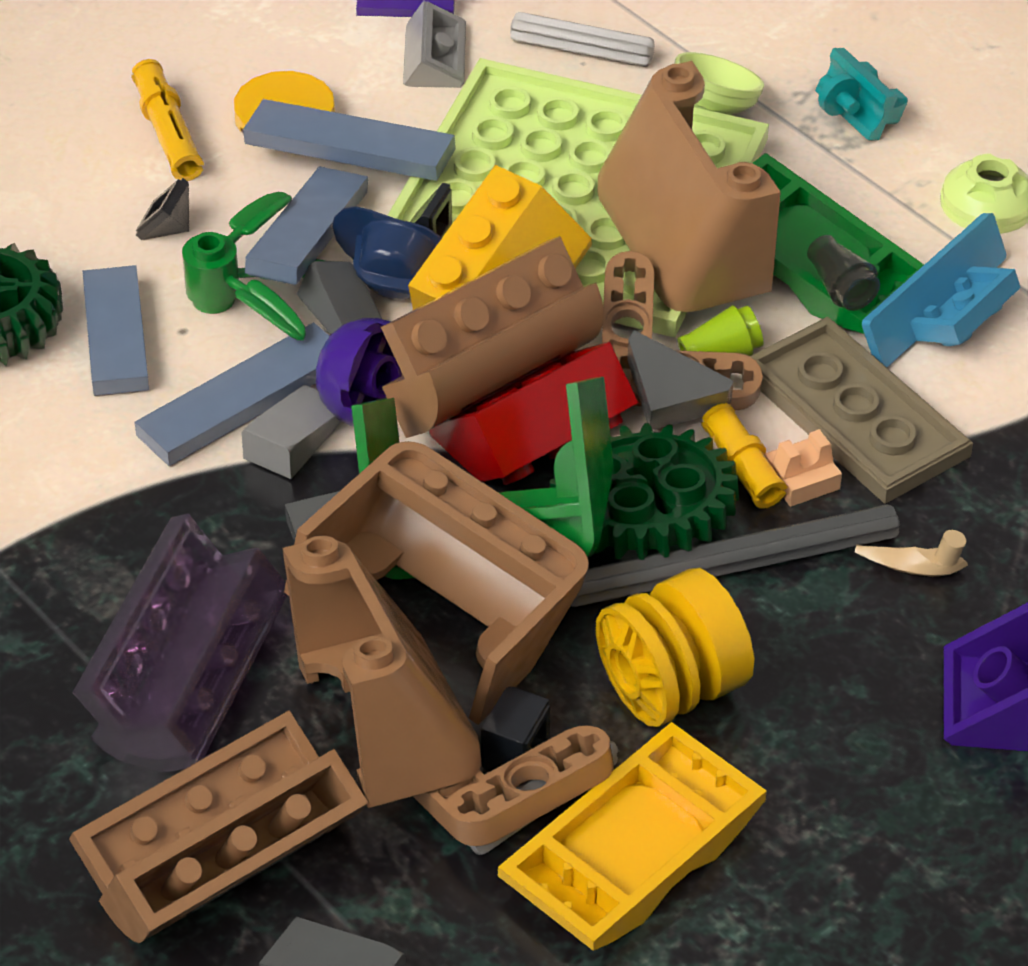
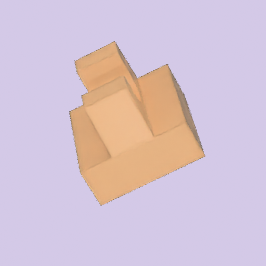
M820 429L810 432L808 439L794 444L790 440L781 442L778 449L764 454L779 478L787 485V489L784 490L786 494L783 498L790 507L840 490L842 473L833 462L831 443Z

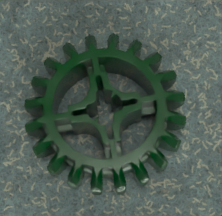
M15 243L10 244L6 248H0V361L7 366L9 358L14 356L27 360L30 348L45 349L47 337L57 334L58 322L62 320L61 313L63 312L61 284L57 280L56 273L50 268L48 260L38 259L34 249L19 252Z

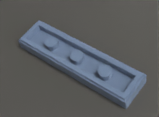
M267 99L261 101L243 129L244 142L248 145L438 181L456 150L455 135Z
M319 166L246 255L245 273L250 276L292 285L297 284L306 273L308 266L317 259L334 237L332 226L335 215L343 208L357 207L367 194L368 176Z
M314 322L305 327L306 336L304 341L288 336L134 422L136 436L168 466L175 464L263 414L301 386L307 385L310 387L316 384V366L319 354L329 335Z

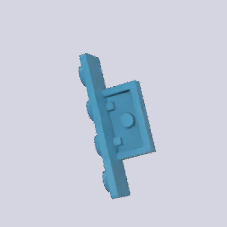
M982 213L862 320V328L870 352L884 366L888 367L916 341L936 342L944 346H955L966 342L985 320L999 312L1003 304L1021 288L1015 269L997 268L1006 259V251L993 213Z

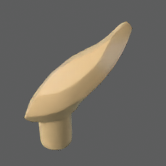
M957 530L946 531L938 548L933 549L876 547L856 544L855 553L890 569L911 575L945 576L968 566L967 562L960 557L966 544V538Z

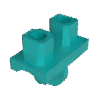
M833 48L830 53L831 63L826 75L821 77L815 90L819 94V106L828 115H841L867 140H879L886 124H897L900 121L908 103V98L898 89H889L878 78V71L869 62H859L845 48Z

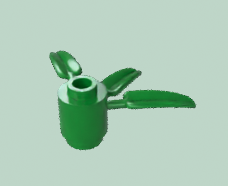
M278 191L262 196L248 204L230 219L229 226L233 231L228 236L215 232H204L192 237L184 244L182 259L186 295L197 310L208 314L221 313L231 308L235 298H237L290 337L304 341L306 336L304 324L294 310L279 295L258 280H251L247 285L239 280V278L255 276L246 274L245 268H238L237 248L235 245L243 235H252L292 201L291 195Z

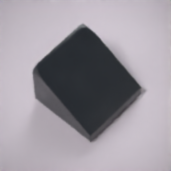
M442 183L416 212L410 222L425 226L443 238L452 225V189H450V184Z

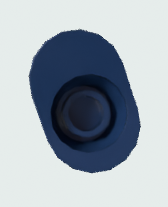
M356 206L343 208L335 215L332 226L336 241L343 251L354 260L353 268L357 276L377 294L398 300L411 298L408 287L409 283L442 239L441 236L425 226Z

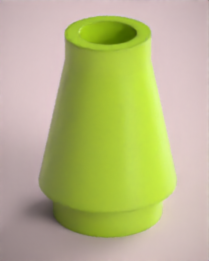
M732 305L689 334L677 339L680 351L740 353L748 356L753 355V350L762 347L764 344L758 320L748 305L739 309Z

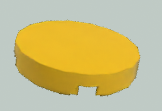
M275 71L254 77L240 87L234 98L235 124L240 132L244 129L263 99L335 112L333 92L326 83L310 74L296 71Z

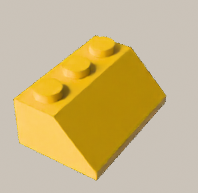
M495 165L409 283L408 287L413 310L532 248L559 236L576 269L592 246V238L541 185Z

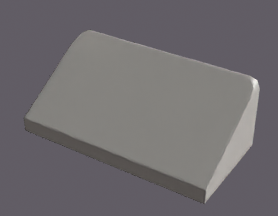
M428 1L421 3L406 25L404 85L410 87L461 88L464 84L465 19Z

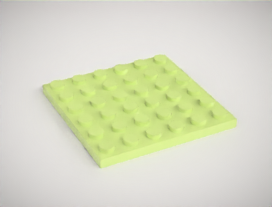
M479 58L437 132L455 135L456 150L438 181L410 176L387 216L410 222L416 212L442 183L450 184V189H452L453 224L492 168L497 165L541 185L592 238V246L576 267V272L583 287L593 283L597 284L603 303L607 263L616 254L630 251L599 200L597 193L598 175L642 95ZM694 107L692 131L717 168L738 162L753 163L760 157L768 140L769 124ZM624 272L623 300H634L635 272ZM654 290L652 332L675 338L687 312L675 311L667 307ZM623 317L614 322L643 330L641 323L631 317Z

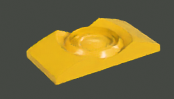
M671 722L613 770L606 780L594 786L498 866V877L594 951L614 942L645 923L672 887L689 872L715 861L765 802L767 790Z

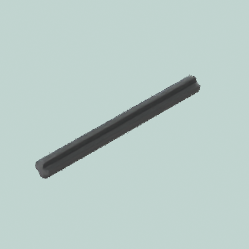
M886 504L692 546V551L689 552L682 548L672 550L667 558L658 553L647 556L645 560L635 558L588 568L582 588L570 607L576 608L637 593L650 592L657 583L690 568H701L714 577L852 548L856 547V544L866 545L893 539L899 535V517L894 507Z

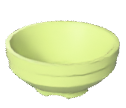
M684 52L676 57L674 64L693 61L703 76L705 82L703 98L694 104V107L732 115L754 106L762 94L764 82L761 78L735 62L714 55L696 52Z
M992 154L978 155L971 160L959 164L947 174L940 195L941 207L949 219L960 227L966 228L982 213H993L1000 234L1012 232L1028 223V175L1010 159L997 158ZM979 175H993L1005 179L990 181L983 179Z

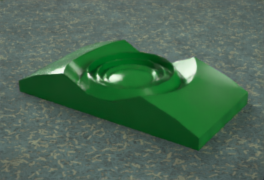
M764 153L752 164L766 171L781 192L773 275L792 289L811 315L821 319L828 316L838 326L864 334L862 320L924 264L769 154Z

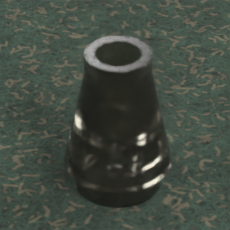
M831 235L820 236L811 243L807 251V257L814 264L835 305L855 311L866 307L875 299L880 289V281L877 277V269L873 264L839 244Z

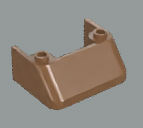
M411 441L396 443L385 450L297 529L294 545L301 544L315 536L332 537L337 541L345 543L376 580L385 576L397 565L488 626L481 634L476 648V657L483 671L468 718L477 725L491 713L507 687H516L532 671L582 588L588 570V558L577 544L431 448ZM286 581L284 593L289 595L288 584Z

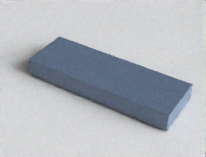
M136 265L82 270L94 396L149 390Z

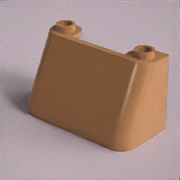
M693 61L668 65L658 70L652 76L600 169L597 189L600 202L630 251L643 254L652 263L654 268V290L660 300L667 307L681 312L699 311L772 292L781 195L780 190L770 175L762 168L749 162H738L717 168L692 131L694 104L703 98L705 82Z
M315 536L301 544L283 548L299 668L307 684L319 681L318 673H327L338 677L341 680L344 692L351 693L360 768L356 770L358 787L369 802L367 807L371 808L459 784L477 774L481 767L479 739L422 635L345 543L329 536Z

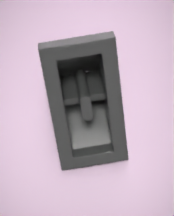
M633 330L628 339L627 361L646 421L651 425L652 431L664 428L668 424L675 425L701 418L713 406L720 403H731L734 386L733 380Z

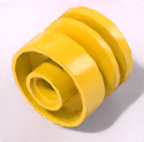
M701 568L687 569L657 583L650 595L647 593H637L629 596L625 603L612 604L602 609L596 618L597 644L609 680L622 702L632 714L648 726L660 727L672 721L677 714H686L692 711L700 699L715 700L746 685L753 676L755 658L751 637L742 614L729 592L713 575Z

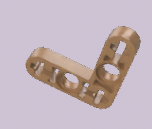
M634 251L616 254L609 260L605 269L602 344L606 342L611 343L623 369H630L627 361L628 339L619 337L612 330L614 322L623 317L634 318L643 326L641 334L652 339L654 268L646 256ZM624 272H635L634 300H623ZM677 351L729 379L733 373L742 374L743 389L733 390L730 404L734 410L746 409L759 398L763 378L762 370L757 361L750 356L726 352ZM632 377L631 388L639 402L634 406H642Z
M577 726L558 734L485 775L479 770L471 779L462 783L413 797L459 842L470 846L487 845L505 837L606 780L614 769L610 738L605 731L598 727ZM536 779L547 782L544 786L535 790L522 791L517 789V786L528 780Z

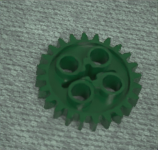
M644 423L640 433H632L626 425L620 427V436H611L614 471L601 539L594 553L597 554L611 546L614 547L615 558L617 559L625 555L628 550H636L639 560H645L649 550L657 549L664 558H667L670 555V546L678 545L683 550L689 552L692 551V538L695 537L699 540L710 542L712 540L711 528L721 530L727 528L726 516H735L736 501L739 500L738 476L736 475L735 461L727 460V450L725 448L713 449V438L707 437L695 442V431L693 429H689L679 436L674 435L672 424L666 425L660 433L652 432V427L649 423ZM555 479L550 480V488L556 487Z

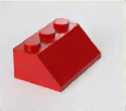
M606 342L571 352L558 361L429 430V433L473 477L481 482L501 478L503 484L507 485L534 472L535 469L531 463L532 461L545 454L549 460L555 459L562 446L572 441L566 384L589 378L604 377L610 429L623 422L621 412L639 402L611 343Z

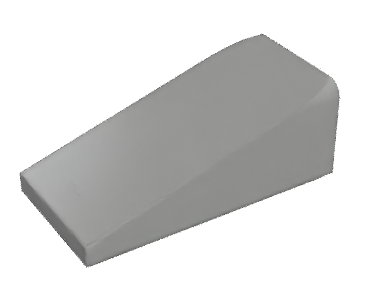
M303 385L255 418L242 431L243 459L292 479L342 421L338 420L323 404L318 390Z

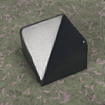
M507 687L503 691L481 728V765L484 769L492 771L550 739L549 699L516 687Z

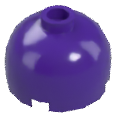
M362 318L346 323L328 337L320 351L316 366V387L320 399L338 420L354 427L351 405L386 399L387 397L382 387L403 376L381 329L382 326L391 321L379 318Z

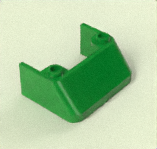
M604 377L589 378L566 384L572 441L562 446L556 455L554 462L556 487L498 492L577 544L585 552L587 558L594 554L600 543L614 471ZM395 398L351 405L359 474L390 446L400 442ZM397 565L385 575V577L391 579L415 578Z

